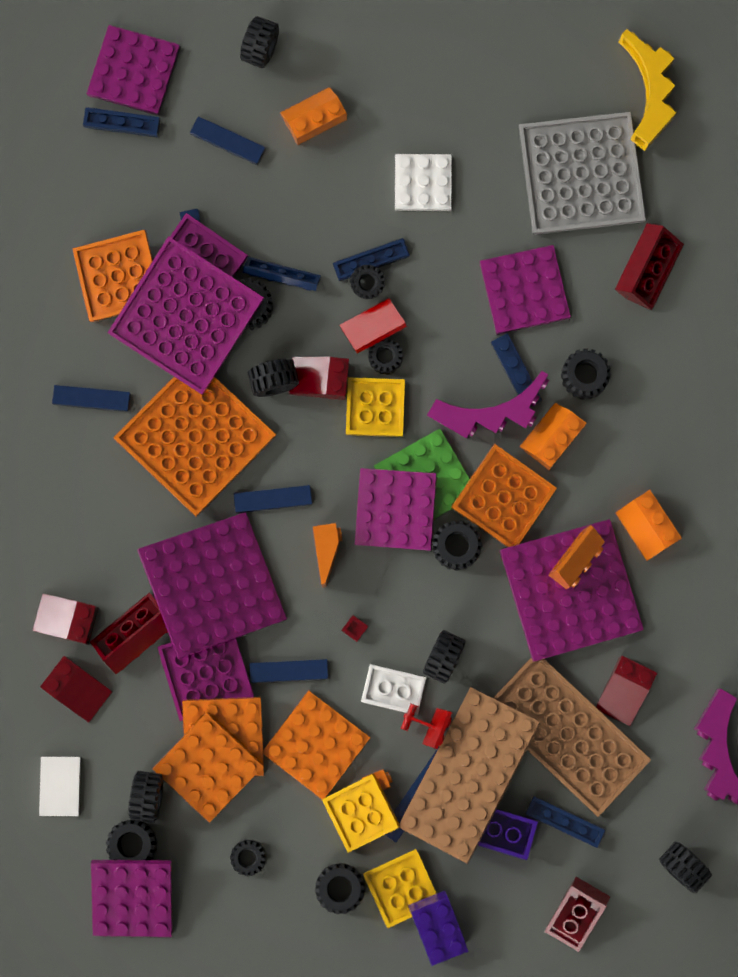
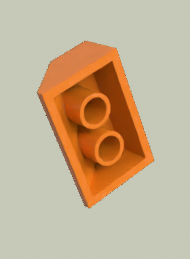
M330 87L280 112L297 145L347 120V112L338 96Z
M554 403L519 447L547 470H550L587 423L572 411Z
M648 490L615 512L646 561L682 539L651 490Z
M589 525L580 532L548 574L565 589L571 586L574 588L581 579L579 575L582 571L586 572L591 567V559L594 556L597 558L604 549L601 546L605 541L592 525Z

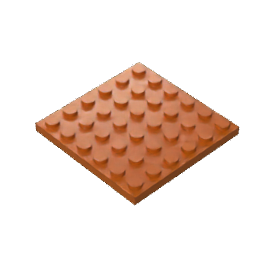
M173 377L113 438L197 517L276 437V434L216 377H214L204 395L195 391L176 377Z

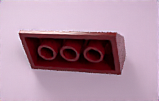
M647 223L615 290L625 299L652 310L684 244L664 226Z
M149 592L90 641L101 659L115 674L125 669L128 664L168 632L156 599Z

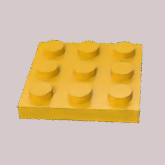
M348 378L346 435L403 437L405 379Z
M374 773L322 799L348 853L400 827Z
M417 849L363 873L387 929L412 917L408 905L437 894Z

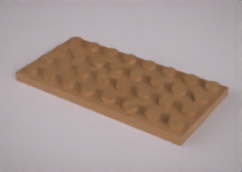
M530 658L493 698L540 722L527 751L597 817L602 814L651 761L643 751L545 659L533 662L532 658Z
M470 687L444 737L442 745L436 752L399 824V828L469 864L540 722Z

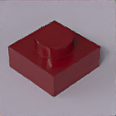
M352 615L341 631L358 642L368 626Z

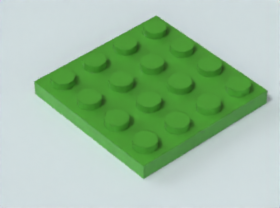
M441 429L434 431L374 465L375 469L437 473L434 520L452 510L451 506L470 480Z

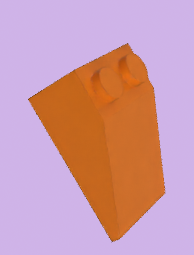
M336 523L313 526L322 588L327 586L339 549V541H342L341 528H337Z

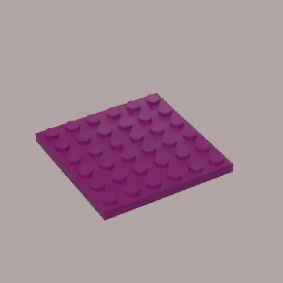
M168 236L107 333L204 395L265 298Z
M246 512L137 550L178 659L287 620Z
M610 519L590 524L605 541L601 546L604 549L597 558L594 556L591 559V567L586 572L582 571L579 575L581 579L574 588L571 586L565 589L548 574L580 532L589 525L500 550L533 662L644 630Z

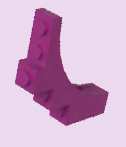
M541 371L526 390L510 401L500 405L482 409H468L452 406L436 399L427 416L465 438L473 437L478 428L475 426L476 423L481 424L496 434L498 430L502 432L507 424L504 421L506 417L524 428H527V426L532 427L537 417L534 416L535 411L530 409V406L536 405L540 398L537 395L539 390H544L549 382V379H547L548 374Z
M719 688L694 727L698 731L697 735L705 740L710 739L699 760L703 762L702 766L711 771L713 768L715 769L704 788L708 792L707 796L717 801L718 799L724 800L726 795H728V800L738 805V778L730 762L727 747L728 722L737 698Z

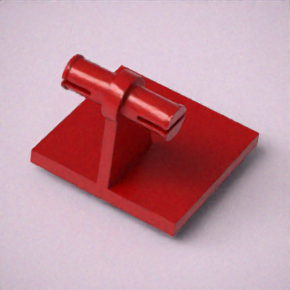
M410 703L407 713H404V721L400 729L408 731L412 721L429 727L422 744L438 749L444 741L443 734L445 729L451 723L452 712L436 708L432 721L429 724L414 717L418 706Z

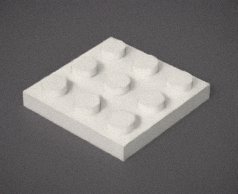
M395 154V211H451V154Z

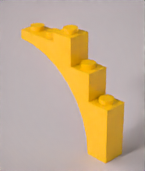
M626 29L622 33L619 43L637 63L646 89L644 115L630 140L645 151L668 126L676 114L669 104L664 103L672 93L675 85L671 79L663 76L675 58L672 57L670 52L663 50L661 47L655 52L649 44L641 41L634 32Z

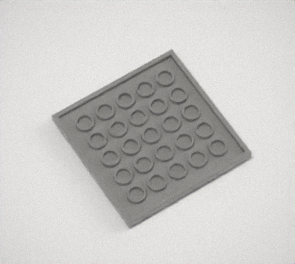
M631 112L519 124L533 235L645 222L635 143L630 140L633 135Z

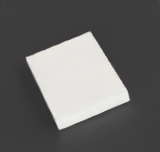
M370 664L361 702L407 713L410 703L418 706L414 714L418 716L427 677Z
M41 757L39 816H79L81 757Z

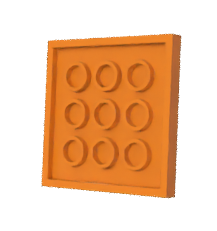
M146 230L72 248L89 322L118 316L149 268L153 258Z
M493 444L451 508L506 547L520 544L557 488L502 448Z
M308 690L265 747L263 754L318 797L324 799L371 737Z
M261 697L191 699L182 701L184 735L208 712L264 765ZM264 766L255 776H264Z
M206 712L153 767V770L156 773L162 774L163 780L210 823L264 765Z

